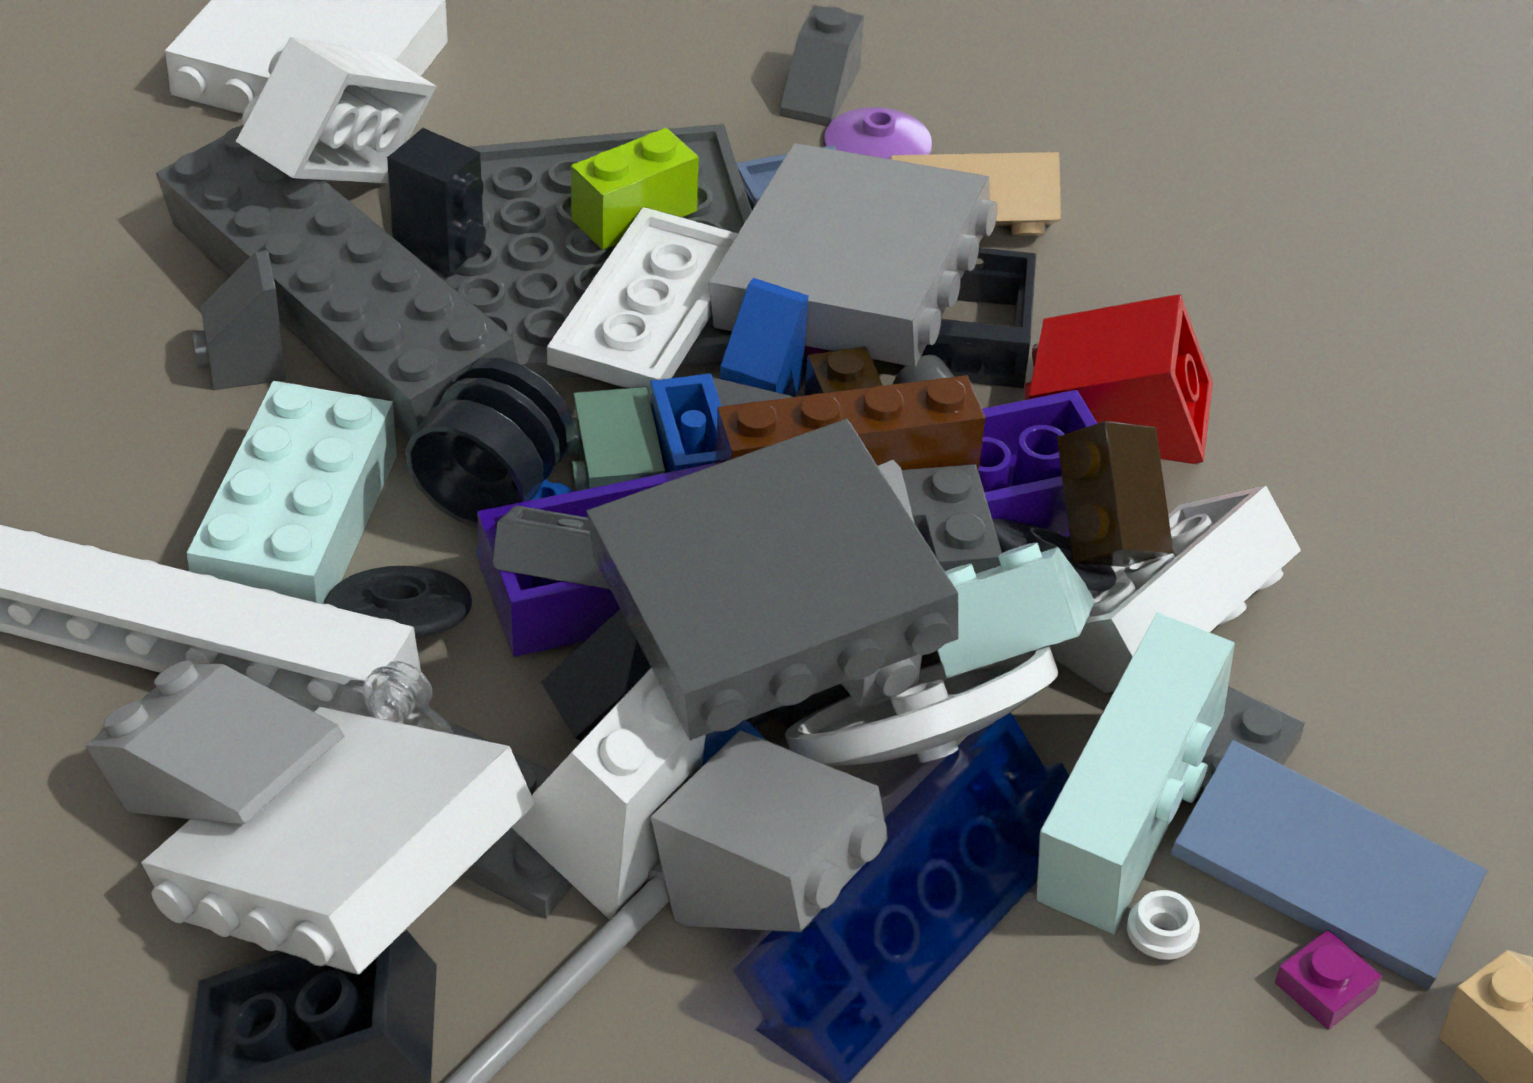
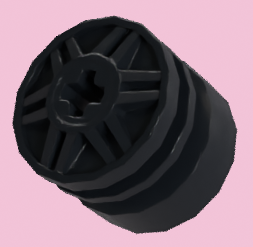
M479 358L462 369L454 384L445 391L439 405L431 409L411 435L405 448L407 469L417 488L435 507L459 522L478 528L477 511L533 500L543 481L551 475L556 464L561 461L574 439L573 417L560 394L546 379L529 368L502 358Z

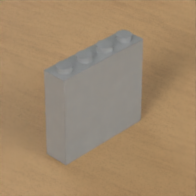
M794 143L708 282L714 328L733 331L747 286L752 278H756L809 295L805 346L830 351L866 347L871 359L915 367L926 345H933L936 342L941 326V316L946 307L952 308L955 305L959 295L960 280L965 270H973L978 257L979 243L983 235L990 236L993 232L997 217V203L990 200L989 176Z

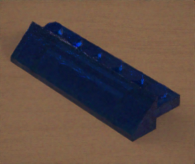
M1011 713L969 734L958 745L959 749L948 755L884 819L887 827V841L884 843L880 853L875 859L866 862L842 887L838 897L829 907L823 908L801 932L772 930L733 969L765 1018L754 1030L831 1083H850L1038 881L1040 831L1070 775L1062 762L1042 764Z

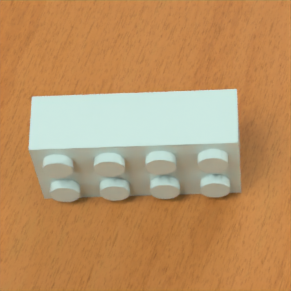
M273 381L187 551L189 572L207 574L218 579L258 589H268L279 594L319 604H327L330 592L344 577L397 457L393 401Z

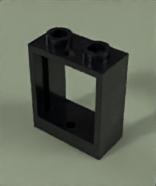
M979 247L977 258L983 260V263L975 264L972 271L965 270L960 280V290L957 299L1015 305L1014 326L941 319L940 331L936 342L933 345L927 344L921 356L934 355L939 357L955 377L968 375L971 383L1024 388L1031 343L1037 253Z

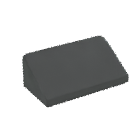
M516 505L497 522L493 565L496 569L610 589L593 557L587 517Z

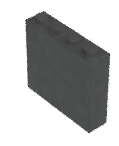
M848 419L587 510L593 557L660 685H662L689 740L714 731L731 729L741 721L783 705L788 706L800 703L814 693L849 680L866 678L878 669L918 654H930L945 644L958 640V591Z

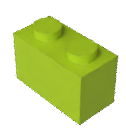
M666 127L572 164L571 220L604 250L619 243L643 207L681 218L697 211L699 156Z

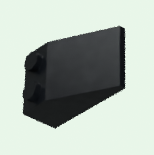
M405 929L359 975L328 965L317 966L305 958L280 952L202 979L198 982L186 1083H431L437 964Z

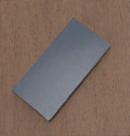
M1232 740L1170 853L1176 858L1321 934L1329 930L1350 949L1428 990L1434 983L1488 871L1235 740Z

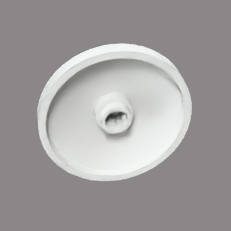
M1050 646L948 678L941 662L920 669L919 682L912 684L906 691L897 696H886L861 708L854 698L849 695L802 718L786 731L785 736L790 751L827 766L882 762L916 753L919 762H929L956 752L959 749L956 742L957 739L972 734L1016 710L1054 681L1058 676V670Z

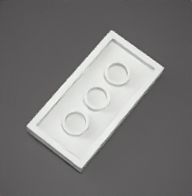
M643 207L548 344L547 365L624 388L647 387L648 394L650 395V381L673 377L712 315L708 282L738 233Z

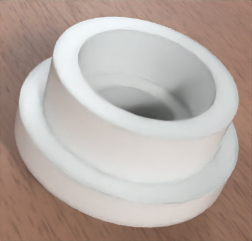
M1157 890L1145 895L1132 907L1127 921V933L1135 947L1148 956L1165 960L1180 958L1188 954L1195 947L1200 931L1199 921L1191 903L1182 895L1168 890Z

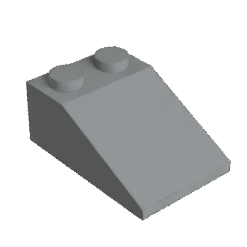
M186 660L176 663L161 672L154 681L156 688L139 702L128 703L112 712L104 720L103 725L106 729L85 746L128 813L245 824L340 741L344 734L338 724L224 664H201Z

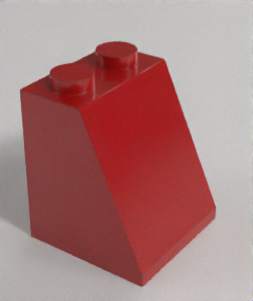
M1181 294L1043 319L1039 344H1034L1032 347L1034 371L1032 382L1025 385V400L1077 390L1097 423L1111 421L1156 427L1160 459L1189 464L1204 462L1213 381Z

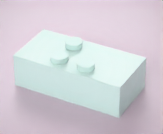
M1156 612L1040 831L1037 902L1111 934H1115L1181 801L1185 800L1193 803L1202 786L1207 771V764L1201 761L1224 716L1235 642Z

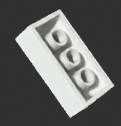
M1266 485L1181 504L1168 514L1174 553L1126 567L1111 566L1116 574L1115 585L1106 591H1091L1095 604L1080 635L1050 645L1053 658L1105 693L1114 692L1156 612L1207 632H1211L1217 625L1226 623L1242 614L1247 608L1244 601L1254 592L1265 589L1280 580L1284 574L1281 568L1301 551Z

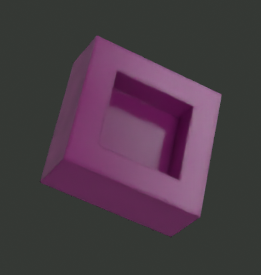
M1327 930L1279 966L1275 984L1329 1030L1377 993L1382 975Z

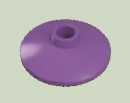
M867 107L845 112L831 121L825 131L824 146L834 145L838 151L888 159L891 155H930L932 140L927 128L916 118L893 109Z

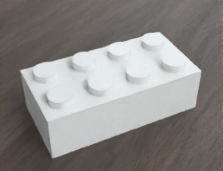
M290 37L288 42L279 47L274 53L268 68L271 75L261 94L255 97L246 107L241 120L243 128L236 142L292 178L386 183L388 179L387 157L410 138L437 86L382 52Z

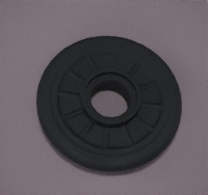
M1001 518L992 519L1002 553L1036 542L1040 552L1058 547L1085 582L1088 590L1106 591L1115 585L1116 574L1111 566L1073 563L1070 539L1038 526Z
M387 566L365 570L342 580L330 592L327 604L339 609L380 619H390L400 624L414 627L415 638L417 639L442 633L462 622L470 612L472 597L464 583L445 572L418 566Z

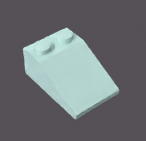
M1037 542L1030 543L998 555L1001 566L975 574L972 564L962 565L945 571L958 591V640L947 643L938 649L947 678L1080 635L1095 602L1085 582L1058 547L1040 552Z

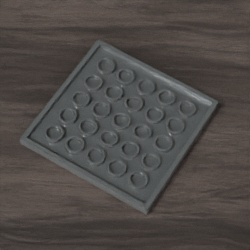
M724 124L669 129L699 156L697 211L682 218L739 233L752 210ZM658 130L470 147L479 151L481 156V179L484 182L482 196L483 226L486 229L484 245L476 256L467 259L451 275L429 265L426 266L513 338L518 363L546 380L587 377L547 365V346L617 246L616 244L602 250L571 220V165ZM711 315L680 366L722 362L732 331L714 328Z

